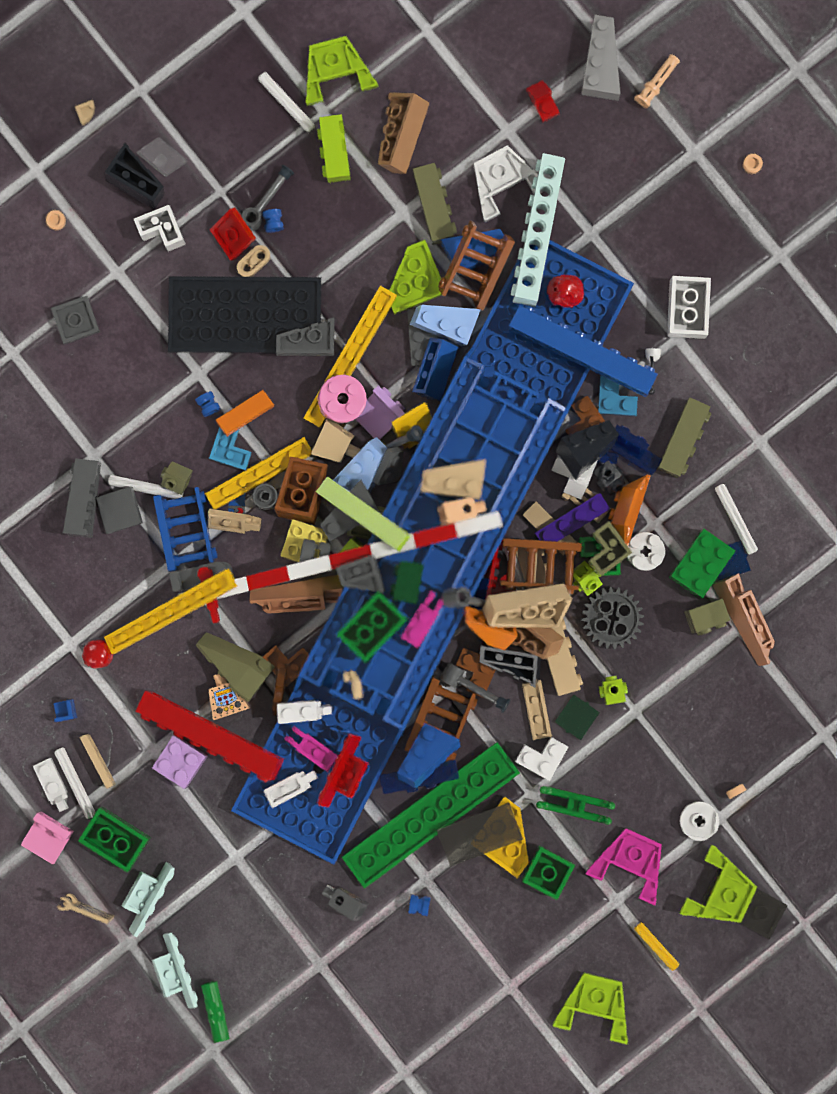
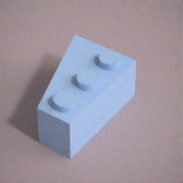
M420 305L416 307L410 325L456 345L465 346L468 344L481 309Z
M377 437L372 439L333 481L350 492L362 479L369 493H371L375 486L373 478L388 448Z

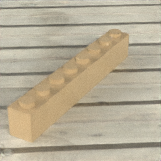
M518 548L516 554L526 583L528 552H526V549ZM538 550V553L535 554L534 583L545 584L547 563H543L542 556H544L543 550ZM562 619L559 627L552 629L565 638L558 654L546 658L557 696L581 690L580 685H583L580 674H576L574 668L577 666L575 656L570 654L569 648H572L569 637H565L563 630L566 629L564 619Z

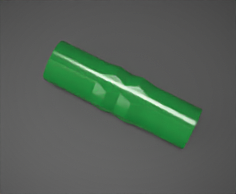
M217 981L204 983L201 985L213 1042L219 1043L229 1040L230 1037Z

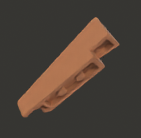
M739 573L715 582L712 585L719 598L724 600L729 616L757 665L770 664L769 652L774 647L775 641L752 590L744 592Z
M339 575L251 590L250 603L259 604L262 606L263 611L268 614L325 610V602L337 603L344 587L341 584Z

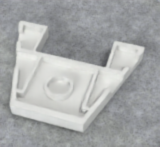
M508 145L474 163L484 222L500 215L492 196L526 179L534 194L535 189L532 188L533 178L537 177L538 173L532 170Z

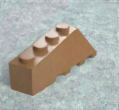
M389 93L390 107L386 109L388 120L383 128L385 140L381 141L378 165L392 173L406 174L429 102L414 93Z
M516 627L517 638L511 644L521 646L525 651L546 659L559 653L565 638L552 628Z

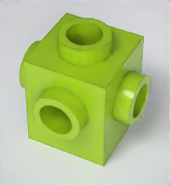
M585 561L573 569V579L575 580L573 585L579 586V592L583 591L589 596L603 585L597 573Z
M617 676L605 677L606 681L601 682L602 686H599L600 697H604L605 705L626 702L625 694L628 693L626 682H622V679H617ZM613 686L616 688L615 693L611 692V687Z

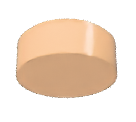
M749 154L743 161V168L749 174L759 172L763 165L761 157L757 154Z
M53 210L47 214L46 223L52 230H60L65 226L66 218L62 212Z
M740 784L729 790L726 794L731 799L746 791V788L743 784Z

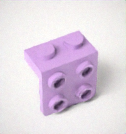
M377 386L373 390V394L366 401L363 412L356 418L373 438L377 437L379 440L392 429L391 422L405 414L403 412L405 408L399 401L394 402L390 398L392 394L385 387L381 389Z

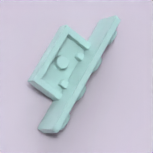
M168 862L165 863L157 878L140 871L122 904L123 908L137 914L129 928V931L135 937L144 930L145 922L154 912L157 900L163 896L167 882L173 878L174 867Z
M172 933L163 934L169 953L152 960L163 995L168 997L182 991L187 1007L195 1008L197 1007L196 1002L198 999L190 986L191 978L188 972L185 971L184 958L182 954H179L177 948L178 940Z

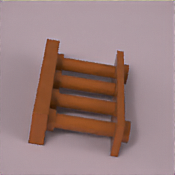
M470 220L469 224L463 228V237L445 277L440 279L438 288L443 296H446L448 290L472 298L476 309L484 311L515 241L506 234H504L502 239L498 240L476 231L477 226ZM475 238L495 246L497 249L495 256L489 257L469 249L468 245L471 239ZM466 255L488 264L489 269L487 273L481 274L460 266L463 256ZM456 272L480 281L479 291L475 292L452 283Z
M503 539V547H506L508 551L507 581L500 582V586H504V590H516V587L540 588L555 585L553 584L554 560L557 551H565V586L569 594H574V591L579 590V586H572L574 555H576V552H581V543ZM518 548L526 549V552H528L526 583L514 582L516 552H518ZM538 550H545L547 554L545 584L534 583L535 554L538 553Z
M433 678L404 750L410 751L424 723L428 724V721L425 720L427 713H434L459 723L456 734L435 727L459 739L470 709L474 710L478 701L475 699L476 695L472 693L471 697L467 698L442 688V685L439 684L440 680ZM434 695H441L466 705L464 715L460 716L435 706V703L432 702ZM453 752L445 761L444 766L448 767L449 763L453 765L457 754Z

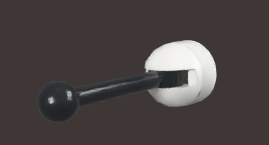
M646 348V359L651 362L650 367L653 369L654 362L660 358L661 349ZM653 385L648 393L650 395L655 393Z

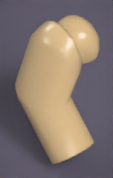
M353 670L345 671L343 673L344 681H351L353 698H362V685L357 674Z

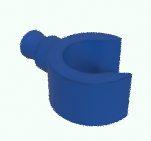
M330 727V729L338 733V739L334 742L326 738L324 740L330 745H335L341 740V737L351 733L350 728L339 730L338 728Z

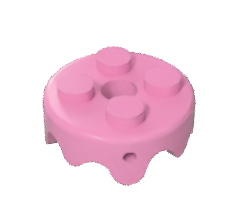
M349 375L331 377L323 383L318 394V404L322 415L337 423H347L358 418L363 412L367 401L366 392L362 384L356 378ZM340 393L347 395L348 401L346 404L338 402L337 397Z

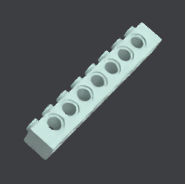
M543 153L541 160L537 159L535 171H538V176L533 178L532 188L535 191L534 195H530L528 206H531V212L526 214L525 224H528L527 231L523 230L521 241L524 242V247L520 248L518 259L521 260L520 266H516L514 277L517 278V283L512 285L511 295L514 296L513 303L536 307L565 162L563 157ZM549 174L552 178L546 179L543 175ZM540 192H547L549 196L544 197ZM542 209L545 214H539L536 210ZM533 227H539L542 231L535 232ZM529 245H536L538 250H532ZM531 262L535 267L528 268L526 263ZM522 281H529L531 286L523 285Z

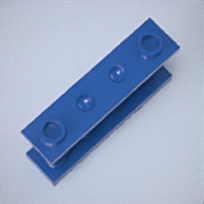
M199 487L195 488V495L171 500L163 499L162 495L153 496L167 569L170 573L178 571L177 566H180L182 563L209 558V562L212 563L218 558L216 548L212 547L203 504L206 502L205 493ZM198 503V514L174 519L167 518L166 510H169L171 507ZM197 521L202 523L203 532L176 538L170 534V529L173 526ZM205 539L207 551L183 556L174 554L173 548L176 545Z

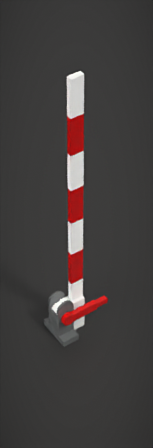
M494 512L409 534L411 537L400 552L501 527L499 512ZM382 541L234 579L237 585L236 588L212 600L206 606L210 610L212 622L219 623L217 599L333 570L336 567L372 555L376 559L400 552ZM212 562L182 571L171 572L169 576L173 592L184 593V591L190 590L226 569H230L232 574V567L227 562Z

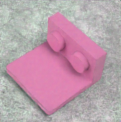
M41 811L35 815L33 819L35 822L21 845L49 863L55 864L74 831Z

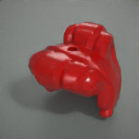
M575 275L555 276L547 285V295H549L548 297L553 305L573 308L582 302L584 298L583 283Z

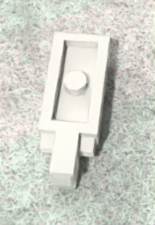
M306 700L277 703L278 724L315 721L322 719V715L332 714L330 704L321 705V701Z
M52 758L34 765L33 768L51 804H56L59 812L68 809L65 801L68 798L67 790Z
M302 771L263 791L271 807L274 808L305 792L311 787L310 782L318 777L315 771L306 775Z

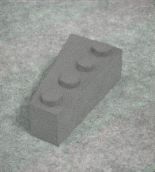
M595 15L581 95L618 101L620 97L614 18Z

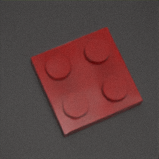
M235 207L229 209L210 229L230 261L236 259L256 239Z

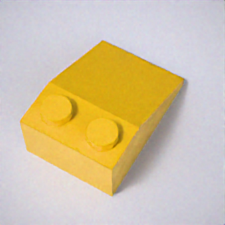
M426 403L421 404L391 422L392 430L397 438L407 434L410 428L415 425L422 429L424 436L432 420ZM409 441L402 446L403 448L408 447L411 449L419 443L418 441Z

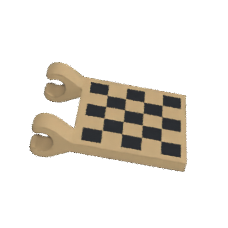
M70 893L66 894L67 897H61V900L66 901L63 902L65 907L57 906L59 910L71 909L106 924L114 919V915L79 902Z

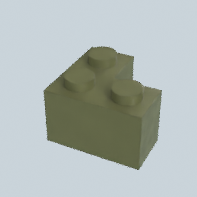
M607 522L592 534L603 551L589 560L588 563L597 575L601 577L633 553L610 522Z
M723 599L684 612L691 633H697L698 636L712 632V627L716 629L727 626L726 622L730 621Z

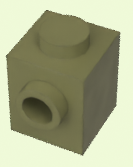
M172 461L168 468L164 467L160 477L163 478L161 486L182 495L189 485L193 470Z

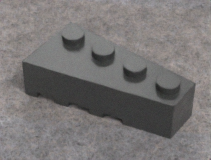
M75 458V463H72L71 474L73 476L72 482L69 484L70 494L63 533L66 535L85 538L93 537L97 504L96 497L98 495L101 462Z

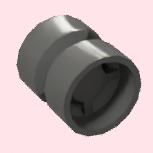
M269 484L257 486L253 492L254 503L265 511L275 508L279 496L277 490Z
M304 539L299 563L315 559V550L320 551L319 557L329 555L331 544L325 542L316 544L314 540Z

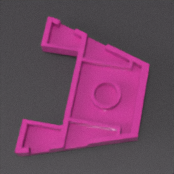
M625 828L588 868L585 874L602 881L609 864L612 863L645 878L646 881L638 898L655 905L662 844Z

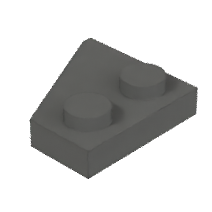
M394 447L386 450L373 478V482L376 485L400 481L404 454L401 448Z
M374 555L336 567L343 587H353L381 593L386 591Z

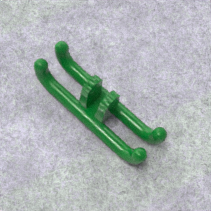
M548 786L540 787L542 794L568 800L566 807L538 801L536 803L538 809L549 810L606 825L612 823L610 817L587 812L584 809L585 804H591L613 810L615 803Z

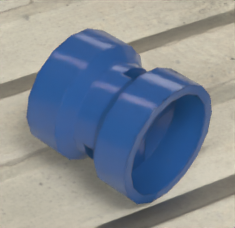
M270 209L262 212L263 219L266 220L264 225L265 232H278L284 229L283 223L280 220L282 217L280 209Z
M212 391L195 399L198 406H201V412L204 417L210 416L221 409L219 404L215 402V396Z
M411 894L408 913L415 914L418 911L422 916H428L430 897L424 896L418 899L417 895Z

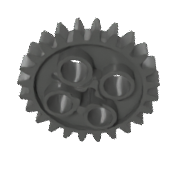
M609 587L607 593L603 588L601 589L602 595L595 592V599L592 597L588 598L591 604H584L588 611H582L586 618L581 619V621L587 622L583 629H589L586 636L593 635L592 642L599 640L598 646L605 643V649H608L610 644H612L613 649H616L617 644H619L621 648H624V642L629 645L631 644L629 638L637 639L634 634L635 632L641 633V630L637 627L644 625V623L639 621L644 615L638 612L643 608L636 607L639 600L633 602L634 595L632 594L628 597V590L620 593V588L618 587L616 592H613L612 587ZM603 601L608 602L610 605L608 612H603L600 609V604ZM616 601L617 607L614 616L617 617V621L613 622L611 635H608V630L611 623V620L608 619V616L612 615L613 605ZM622 605L627 606L629 609L627 616H622L619 613V608ZM599 620L606 623L604 631H599L596 627ZM618 624H622L625 627L623 635H619L615 631Z

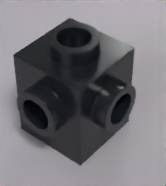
M609 460L593 471L598 481L597 485L603 492L606 490L612 495L614 492L621 490L623 485H625L623 471L618 466L615 468Z

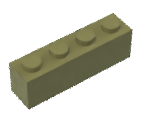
M435 163L413 168V176L432 245L439 244L441 239L452 238L457 233L455 223H451L449 217L452 215L450 204L446 205L444 199L447 197L445 186L440 184V179H442L441 170L436 168Z
M689 397L659 463L658 470L676 478H679L681 474L685 475L689 466L686 462L695 453L696 447H694L696 440H700L704 430L701 428L703 423H707L711 416V412H709L711 406Z

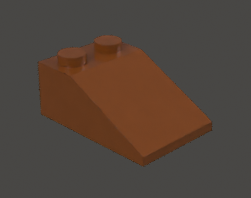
M290 457L275 506L278 517L315 525L322 496L316 491L325 480L327 464Z

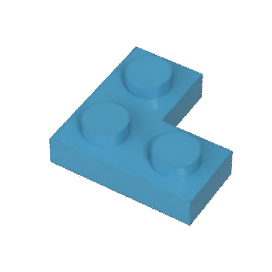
M600 376L599 413L605 415L637 416L638 397L619 395V384Z
M219 427L209 459L246 470L252 452L234 447L240 429L226 437Z

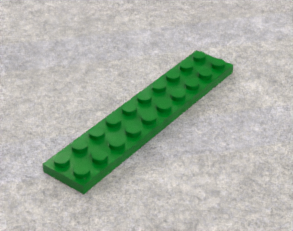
M496 742L343 855L342 859L365 889L519 775L520 772L498 742Z

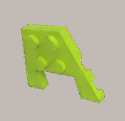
M346 36L309 46L307 106L323 102L319 86L320 82L357 73L361 91L378 87L377 81L373 78L369 69Z
M711 844L704 861L721 868V873L705 906L686 897L679 914L741 923L757 886Z
M584 972L554 1020L553 1027L570 1031L574 1012L579 1011L614 1020L609 1039L627 1044L622 981Z

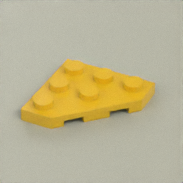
M504 796L470 844L516 878L523 872L529 860L521 809Z

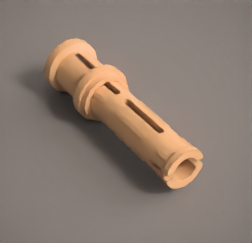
M670 54L653 79L646 82L642 92L636 95L635 100L642 107L648 108L654 96L659 94V88L680 62L676 56Z

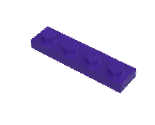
M601 493L534 534L539 541L558 542L610 510Z

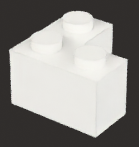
M170 205L134 218L143 241L161 235L168 251L186 245Z
M558 455L552 471L569 478L563 491L564 493L581 499L597 461L575 480Z
M550 737L542 753H539L524 744L515 762L550 781L568 746Z

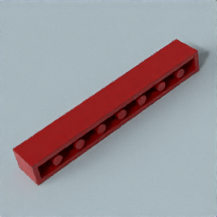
M145 690L135 711L141 714L140 718L149 722L151 720L157 722L156 726L164 730L168 728L174 731L173 735L182 739L184 737L190 739L189 743L197 747L203 746L207 748L206 752L217 756V754L223 756L225 762L232 765L236 763L240 765L241 770L247 773L252 771L258 774L257 778L262 781L275 780L284 761V758L153 691Z

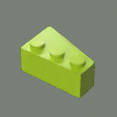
M342 114L319 117L320 129H317L318 139L322 140L323 147H320L321 159L325 158V166H322L323 177H327L328 183L350 180Z

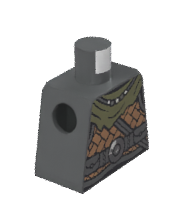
M327 885L322 893L323 896L330 899L328 903L330 907L352 921L360 920L369 905L368 902L343 887L335 889ZM341 897L344 898L343 904L340 902Z

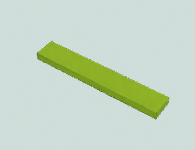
M328 476L316 491L324 499L398 552H400L411 537Z

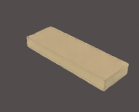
M537 502L522 515L537 531L555 521ZM570 535L558 541L576 543ZM559 551L562 555L565 554V551Z
M538 680L536 688L530 686L531 683L529 682L522 683L532 740L552 737L541 680Z
M85 734L80 737L106 789L111 788L116 783L91 735Z

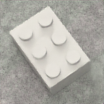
M672 276L669 287L667 337L705 339L708 336L711 278Z

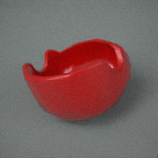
M92 640L83 648L82 658L88 667L98 669L107 667L113 660V654H111L105 640Z

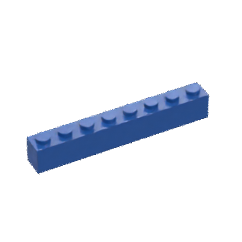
M519 305L508 330L644 397L648 395L658 375L655 373V369L647 365L643 367L637 364L638 361L634 358H625L620 355L619 351L613 348L609 350L603 347V344L593 339V341L585 338V334L579 331L574 333L568 330L569 327L560 322L556 324L551 321L549 316L544 314L540 316L534 313V309L524 305L522 307Z

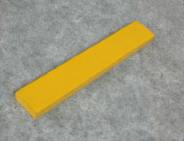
M305 437L208 491L205 495L213 509L217 510L287 470L290 457L306 459L312 456V449Z

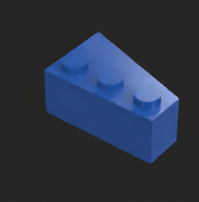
M501 229L481 232L498 240L504 236ZM463 236L441 239V246L450 262ZM472 238L468 245L469 249L489 257L495 256L497 251L495 246ZM464 255L460 266L473 270L484 263Z
M424 723L397 772L399 780L417 788L441 763H444L455 750L457 751L461 747L460 740Z

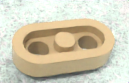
M263 245L254 247L238 262V273L242 277L254 276L269 262L271 257L269 249ZM260 253L265 255L263 259L258 258ZM250 266L251 269L250 271L245 272L244 267Z

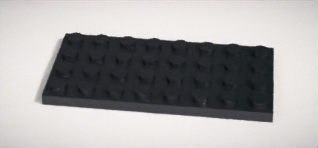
M169 276L168 353L276 354L277 335L298 328L303 329L317 322L318 324L321 323L322 279L321 277Z

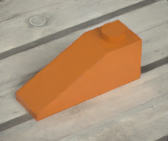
M468 606L463 608L465 623L489 646L506 650L517 638L516 627H490L483 611Z

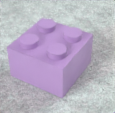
M173 735L152 768L183 789H186L208 755L182 738Z

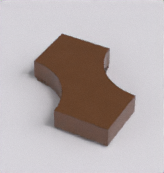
M278 668L272 714L274 716H277V703H283L286 668Z

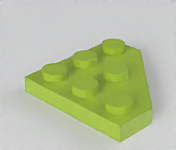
M426 240L408 246L389 290L397 295L391 306L394 315L442 295L438 288L441 276Z

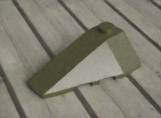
M207 632L196 644L205 658L218 668L219 675L221 677L224 676L230 683L229 687L232 691L247 702L251 700L275 668L274 665L260 655Z

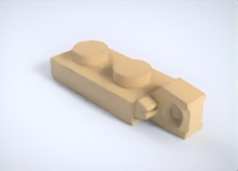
M209 509L207 527L245 534V531H260L262 518L242 513Z

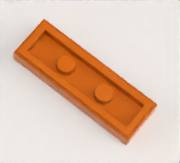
M264 390L216 419V423L227 437L273 408L274 404Z

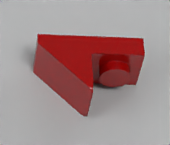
M543 80L526 88L542 123L560 114L552 98V90Z

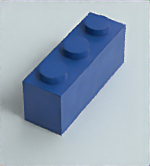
M430 338L412 392L427 399L441 401L458 347L443 339Z

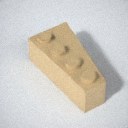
M558 584L488 596L482 611L490 627L558 628L572 602V598L565 584Z

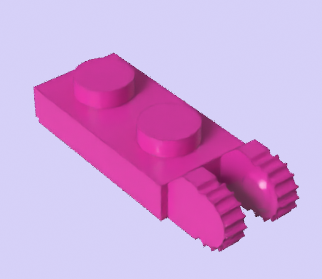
M432 591L424 604H421L401 637L417 648L439 615L438 612L444 604L443 598H441L434 611L427 607L435 597V593Z
M293 726V732L304 739L300 744L290 736H286L285 740L293 745L298 752L328 772L338 755L308 733L305 734L299 728Z

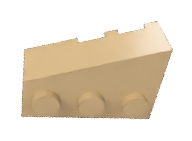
M486 460L425 470L421 493L463 499L473 498L480 501Z

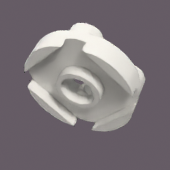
M642 532L635 535L629 542L628 547L633 553L627 559L637 569L648 571L662 563L665 556V547L659 536L649 532ZM644 546L651 550V553H648V557L640 553Z
M700 801L686 805L681 812L680 826L683 833L689 838L696 841H704L717 832L719 816L711 805ZM698 816L705 820L704 823H701L700 827L694 822V819H697Z

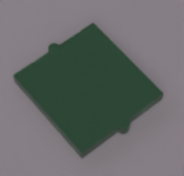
M573 695L555 720V723L564 728L566 733L570 732L581 740L600 712L591 707L589 702H584Z

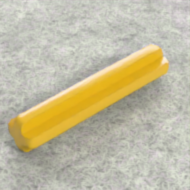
M640 922L635 926L634 930L672 971L679 966L677 960L643 923Z

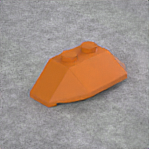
M645 475L623 486L615 494L614 501L617 503L615 509L611 508L608 519L611 520V525L627 546L629 545L651 475Z

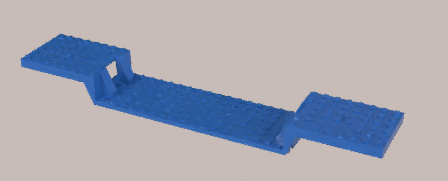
M549 240L536 307H529L534 309V313L540 316L541 314L547 315L551 318L552 322L556 324L559 322L569 327L568 330L574 333L579 331L586 335V339L590 341L594 339L603 344L634 283ZM529 245L532 250H538L536 245ZM519 259L514 265L472 348L465 355L383 513L385 518L408 534L440 527L441 523L437 508L443 503L463 500V498L421 493L424 471L486 460L480 501L485 502L486 512L477 514V517L499 512L502 526L376 558L386 589L381 594L407 621L366 663L337 634L378 591L362 590L353 587L344 588L303 666L288 702L321 701V705L330 704L332 714L322 715V719L315 721L278 724L277 721L264 746V749L284 758L275 780L262 781L257 778L258 774L251 771L231 810L332 864H335L449 644L464 614V607L447 608L443 604L438 612L439 615L418 648L401 638L431 591L435 593V597L427 607L433 611L446 589L465 587L469 590L470 597H473L589 372V369L508 330L519 305L524 307L523 304L513 303L514 296L511 295L512 285L517 283V278L514 277L516 266H520L521 260ZM531 262L526 263L528 268L535 267ZM561 275L577 276L582 281L584 288L582 302L573 308L553 305L548 297L549 295H547V285L553 277ZM522 281L523 285L531 286L529 281ZM372 534L367 545L382 542L383 540ZM400 560L424 565L417 605L395 601L393 596L390 595L392 583L396 584L397 576H394L395 565H400ZM353 670L357 674L362 685V698H353L351 681H344L343 673L345 671ZM351 704H353V705H355V706H357V707H359V708H361V709H363V710L369 712V714L366 713V712H364V711H362V710H360V709H358V708H356V707H354V706H352ZM293 726H296L305 734L308 733L337 755L341 753L344 740L349 734L341 737L337 744L330 745L325 742L324 738L331 742L338 739V733L330 729V727H335L339 730L350 728L351 734L361 737L354 755L369 764L353 798H348L336 791L329 807L317 804L319 794L327 783V777L335 766L334 763L328 772L324 770L322 773H316L318 778L310 782L311 787L305 792L274 808L271 807L263 790L296 773L303 771L306 775L314 771L315 763L298 752L293 745L285 740L286 736H290L300 744L304 739L293 732Z

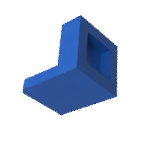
M74 699L54 703L56 714L54 722L77 718Z

